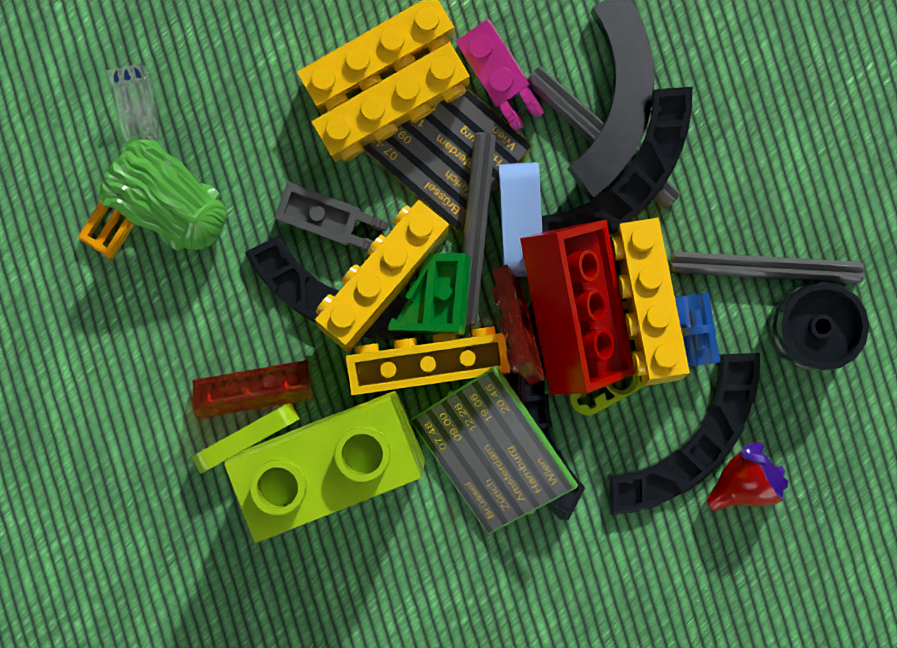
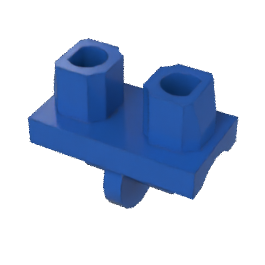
M709 292L675 297L688 366L720 362Z

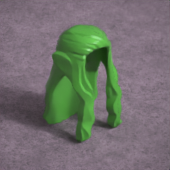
M131 139L126 145V151L111 164L108 172L104 174L103 180L96 186L104 207H112L133 224L161 234L163 239L177 251H181L184 248L197 251L198 249L211 246L220 235L226 223L227 212L223 202L219 200V192L210 185L199 183L181 161L165 152L158 141L154 139Z

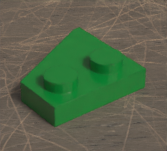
M429 253L420 268L418 279L411 284L405 295V298L408 299L397 320L392 318L388 330L393 333L465 334L471 257L466 253Z

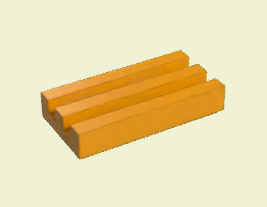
M100 200L77 238L108 258L113 259L135 224L125 218L110 244L106 247L104 245L122 217V214L115 209L97 239H93L91 237L109 209V207H104Z

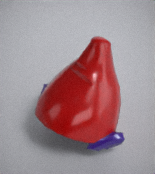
M752 442L748 444L726 465L707 498V505L711 510L717 511L737 505L771 506L785 499L784 490L788 488V480L784 478L785 470L783 466L775 467L768 457L762 452L764 448L763 443Z

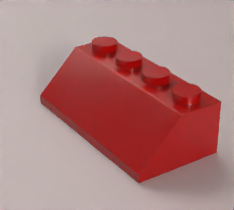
M607 220L546 231L520 238L550 395L590 393L634 375L635 370Z

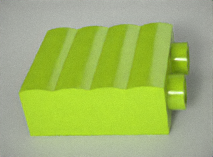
M397 389L254 445L225 460V468L255 543L422 478L425 458Z

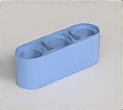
M538 162L499 164L504 278L527 277L520 238L542 233Z

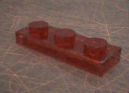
M506 264L493 270L496 286L492 287V294L497 306L503 312V317L499 319V325L505 339L510 343L511 349L506 351L509 365L515 374L520 372L529 385L545 380L522 284Z
M308 360L193 380V412L196 419L313 399L311 370Z

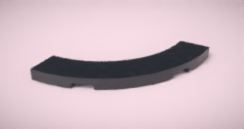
M604 0L593 7L590 12L604 36L614 65L612 99L607 120L592 146L567 169L590 201L606 189L627 165L644 135L650 118L652 89H654L655 81L653 56L644 23L632 0Z
M693 87L652 89V109L647 132L639 152L628 169L609 189L588 203L569 211L543 215L542 232L607 220L610 235L617 231L619 224L628 223L638 216L664 187L681 155L690 125Z
M280 235L245 252L254 270L264 283L293 310L315 322L318 316L315 311L325 297L329 294L335 297L339 290L328 286L309 273L293 256ZM394 299L362 337L395 339L420 335L417 333H393L388 330L392 318L397 320L408 299Z
M531 301L516 336L512 353L509 385L578 484L576 489L546 504L559 520H569L585 487L569 468L561 450H556L549 429V427H553L549 409V396L545 394V366Z
M760 353L719 354L720 362L718 364L717 382L712 400L705 415L692 434L677 449L651 465L626 473L608 475L611 515L633 513L661 505V503L692 489L721 464L741 436L752 403L755 401L760 376Z

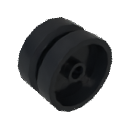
M828 282L795 287L782 295L772 308L768 323L770 342L782 359L795 367L822 371L842 368L856 359L866 345L870 328L867 310L858 296L844 286ZM816 323L821 326L820 332H817L815 329Z

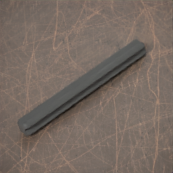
M543 67L536 68L527 78L531 84L530 88L593 144L605 123ZM636 151L627 163V165L622 170L623 172H625L633 162L634 158L637 155ZM667 180L654 200L667 209L678 199L680 192Z
M478 132L474 135L462 253H466L471 257L465 326H474L477 321L496 142L494 134Z
M673 252L671 253L669 263L672 273L844 283H860L864 277L863 263L854 261Z

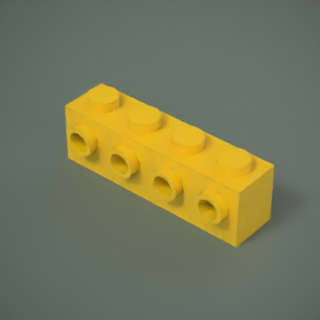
M421 0L300 69L297 73L320 114L326 111L329 112L348 101L350 97L367 90L381 82L385 77L414 63L427 53L433 52L448 42L451 43L450 40L454 39V26L439 0Z
M448 42L311 122L335 163L341 159L346 162L360 155L364 151L363 146L375 139L381 142L398 132L397 127L411 119L413 123L426 117L433 111L431 107L445 100L446 103H449L462 96L467 91L466 87L469 86L470 75L452 44Z
M419 199L412 208L406 205L401 209L392 222L395 225L393 230L387 237L380 235L375 239L367 251L370 255L361 267L357 264L351 267L341 281L344 284L342 289L335 297L331 294L325 297L315 311L318 314L315 319L318 329L347 353L350 352L420 270L428 254L434 253L448 237L449 224Z
M659 218L621 223L614 237H611V246L614 260H619L621 275H618L620 295L622 299L626 298L629 313L625 314V322L629 337H634L636 352H633L635 373L637 376L641 375L643 386L682 380L690 371Z
M493 326L472 329L471 338L458 340L456 334L432 335L433 343L418 345L417 338L393 341L394 349L379 351L378 343L355 346V354L346 356L351 395L475 378L494 366H497L502 374L510 373L505 333L496 334L495 327Z

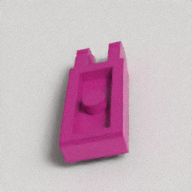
M486 19L455 41L496 107H500L505 118L515 131L524 127L522 118L510 103V100L518 94L521 95L529 112L536 118L544 113L540 103L529 88L531 84L489 19Z

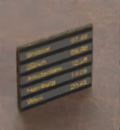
M467 87L466 93L449 103L443 100L431 107L433 111L421 120L412 123L410 119L397 127L398 132L381 142L375 139L363 146L364 152L445 220L457 233L465 226L474 135L478 132L494 134L496 137L490 196L499 191L498 165L520 163L534 147V144L520 132L515 131L505 119Z

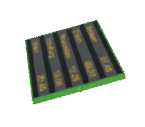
M497 366L487 370L459 389L450 390L446 397L410 419L416 431L488 535L527 514H534L536 509L569 493L578 486Z

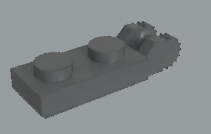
M290 182L286 184L274 216L275 220L346 246L351 244L367 251L374 241L352 235L357 221L377 231H387L389 225L388 222L361 212V209Z

